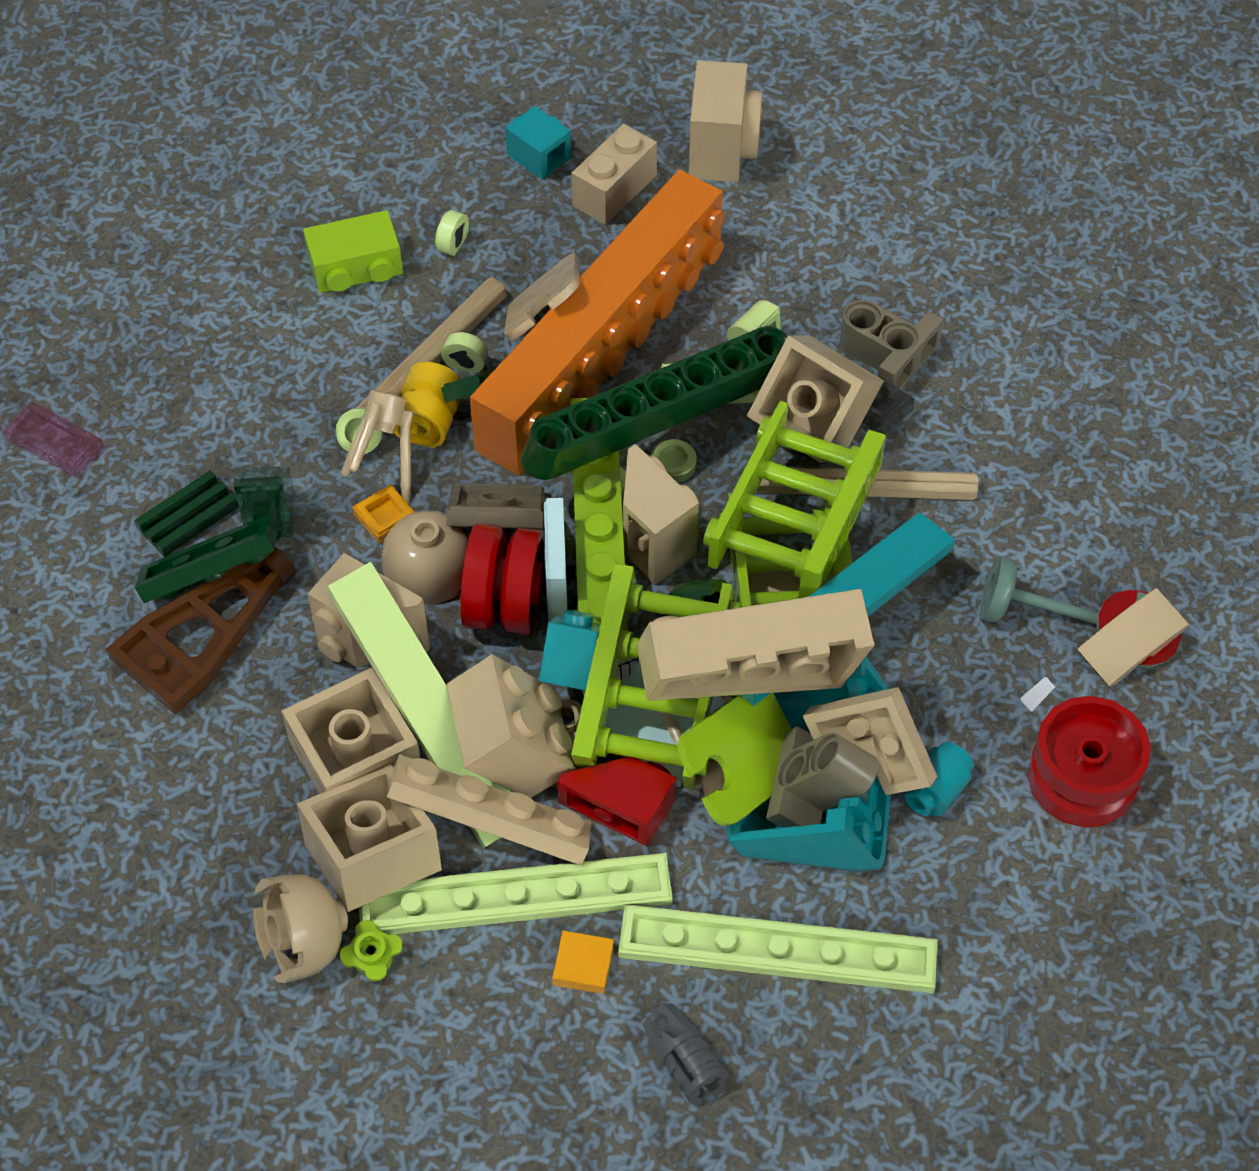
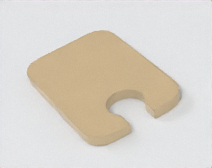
M571 253L518 295L508 306L504 335L510 342L519 338L535 325L534 317L546 305H549L554 310L578 288L580 284L581 260L575 253Z

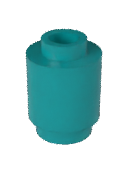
M943 742L939 747H932L927 753L937 775L931 787L904 792L907 805L919 815L929 816L931 814L932 816H942L971 780L974 762L964 749L952 742Z

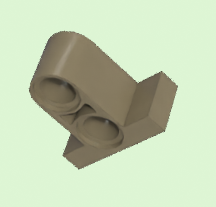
M857 300L848 304L843 311L840 344L848 354L878 370L877 377L884 380L878 394L891 400L939 346L944 319L928 311L914 326L873 302Z
M799 726L786 731L766 819L781 828L820 824L823 811L839 805L840 799L858 797L869 789L878 772L879 762L877 757L834 732L827 733L813 740L811 734Z

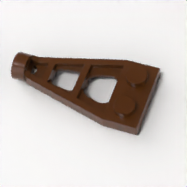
M274 547V551L259 563L247 565L244 562L229 569L219 579L212 582L208 581L142 617L106 648L109 659L176 715L214 680L277 589L282 587L296 574L293 563L279 548ZM236 588L248 597V601L231 620L226 621L209 605L222 594ZM199 618L214 629V635L201 654L195 657H188L170 642L167 636L172 629L186 621Z

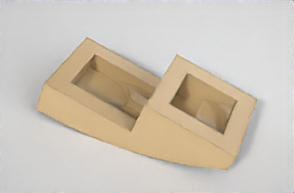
M1156 588L1081 645L1078 651L1103 680L1112 687L1147 657L1156 655L1189 627L1190 624L1160 590Z

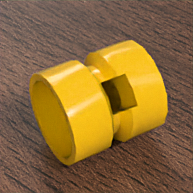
M418 362L412 365L405 379L401 394L402 397L407 398L404 410L414 412L410 427V441L413 444L436 448L442 445L453 420L452 415L456 412L461 399L445 403L441 387H444L443 384L461 378L446 366L434 362ZM395 425L393 433L399 438L400 426Z

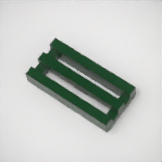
M209 470L134 521L142 535L163 557H166L240 507L238 497L233 492L229 493L227 486L222 481L218 482L216 475ZM218 498L221 499L220 501L209 507L207 510H205L204 512H202L201 514H199L198 516H196L195 518H193L192 520H190L189 522H187L186 524H184L183 526H181L165 538H160L172 529H174L175 527H177L178 525H180L181 523H185L186 521L194 517L199 511L207 507L209 504H211Z

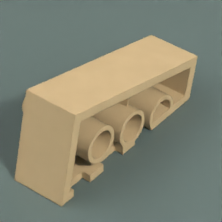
M861 589L686 617L665 616L649 622L636 644L647 701L841 688L875 646Z

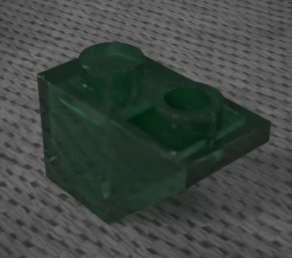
M290 467L242 468L234 478V489L243 525L270 514L278 529L276 541L281 537L294 536V486Z

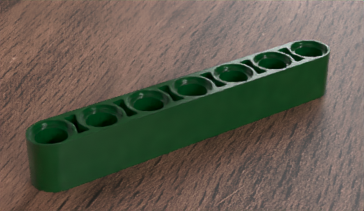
M760 327L538 419L530 429L521 454V465L524 471L536 479H553L760 390L788 335L776 327Z

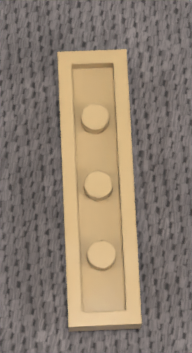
M399 754L391 774L387 798L582 866L589 851L591 821L582 819L573 811L566 809L557 810L534 802L525 794L518 792L509 793L486 785L477 777L470 775L461 776L438 768L434 763L423 758H410Z

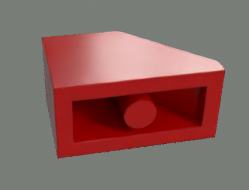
M625 757L563 773L557 781L558 803L642 845L648 846L676 800L677 777L671 775L659 763L653 761L644 762L637 758Z

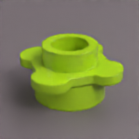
M364 920L357 924L355 928L356 935L350 945L344 946L341 949L340 960L345 967L355 966L358 971L366 974L368 980L380 981L387 975V969L391 965L393 957L401 953L403 948L402 941L397 934L387 935L377 929L375 922ZM370 946L376 948V952L373 955L366 953L367 948Z

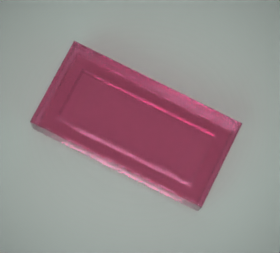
M32 401L2 431L4 439L73 477H76L104 447L101 438Z

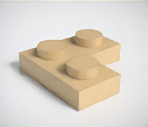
M899 687L811 706L803 715L813 740L827 733L834 732L877 757L879 762L877 777L885 795L931 787L937 778Z

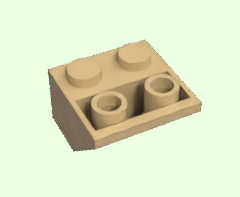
M634 444L628 449L623 501L624 557L655 586L697 555L699 501L688 486L679 485L667 473L664 465L658 458L652 455L648 456Z

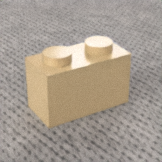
M623 123L571 173L572 206L606 225L657 176V142Z

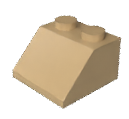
M343 553L307 594L318 647L332 661L340 662L344 659L356 667L371 665L326 591L327 586L364 566L363 563ZM378 573L427 653L430 650L423 598Z

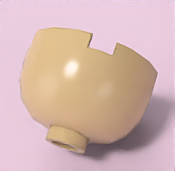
M422 510L408 514L395 523L384 539L381 558L384 576L422 597L424 604L434 605L452 600L460 594L459 591L461 590L464 560L469 540L467 529L463 526H447V514L439 511Z
M295 874L261 879L255 888L254 895L264 893L263 907L253 909V921L256 939L264 960L272 949L282 972L273 978L277 982L287 983L305 979L321 972L335 958L340 948L342 932H345L348 927L347 913L343 903L336 901L332 892L318 879L310 876ZM292 949L293 954L297 953L298 959L289 958L280 951Z

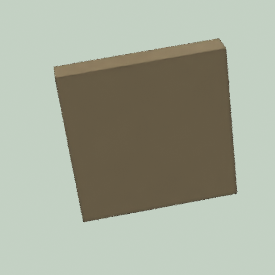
M454 483L451 487L447 507V526H473L475 523H483L512 528H543L545 487L539 485Z

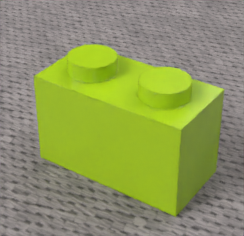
M388 210L303 229L307 255L319 293L330 290L340 292L352 285L369 281L384 282L393 276L403 274L400 246Z

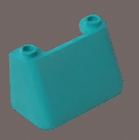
M865 657L841 688L773 692L791 728L799 726L810 733L803 715L811 706L889 688L868 658ZM876 775L872 785L865 793L858 797L840 799L839 805L823 811L820 824L781 828L766 819L770 798H768L739 822L727 826V837L730 845L741 856L747 858L857 872L879 870L884 865L891 794L885 795Z

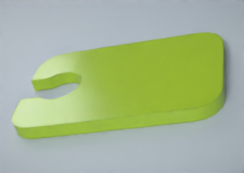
M770 693L754 707L740 695H736L683 732L678 739V755L689 776L702 770L709 758L717 761L722 767L725 779L721 791L715 790L701 799L710 817L720 826H729L739 822L772 795L784 735L786 731L792 729L773 693Z

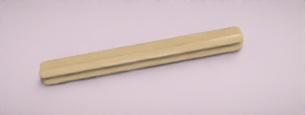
M493 277L488 278L374 390L402 397L401 389L412 365L418 362H434L439 364L443 360L441 352L447 337L458 332L470 333L506 297L504 284L498 282ZM369 395L356 408H366Z
M790 467L835 482L837 478L844 480L847 472L844 471L845 468ZM879 470L867 497L974 500L978 494V476L975 473ZM762 479L756 493L810 495Z

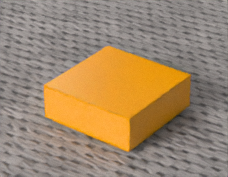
M391 484L352 507L354 516L378 544L384 542L385 537L396 522L408 514L415 513Z
M562 931L552 984L554 986L605 994L614 950V939Z

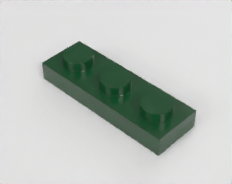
M270 514L144 565L140 569L135 589L143 603L156 598L168 600L180 594L186 586L203 580L205 583L215 581L226 574L228 569L244 562L247 565L259 563L274 551L278 529Z

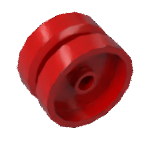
M475 523L473 525L467 544L461 585L460 614L464 629L489 631L497 621L501 606V623L507 634L532 636L536 627L545 584V533L543 530L518 528L511 537L507 549L506 536L500 525Z
M1096 696L1070 698L1053 707L1041 722L1037 741L1030 759L1027 776L1032 795L1047 813L1063 823L1084 828L1104 826L1124 816L1136 799L1140 783L1149 765L1151 745L1146 728L1132 711L1114 700Z

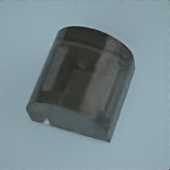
M880 376L879 378L884 380L864 417L860 428L866 433L869 429L885 435L914 410L915 399Z

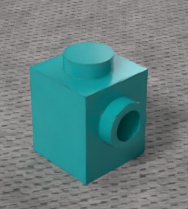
M533 106L523 115L514 118L505 127L507 155L541 180L571 158V130L563 126L556 117L547 115L536 106Z
M566 610L563 617L556 616L548 622L539 677L540 682L586 690L600 628L599 623L593 622V615L580 611Z

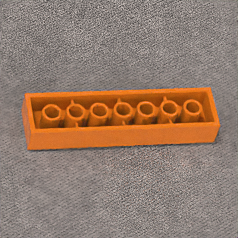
M680 169L670 178L580 276L578 288L554 310L550 309L470 396L476 452L520 476L524 471L521 465V454L533 423L544 416L571 406L570 398H590L597 395L602 381L608 375L613 377L621 370L626 354L632 347L639 348L645 343L651 326L658 318L662 320L667 318L674 307L677 296L683 290L689 292L695 286L700 270L707 263L710 265L714 264L720 257L724 245L723 241H721V227L725 218V212L722 211V190Z

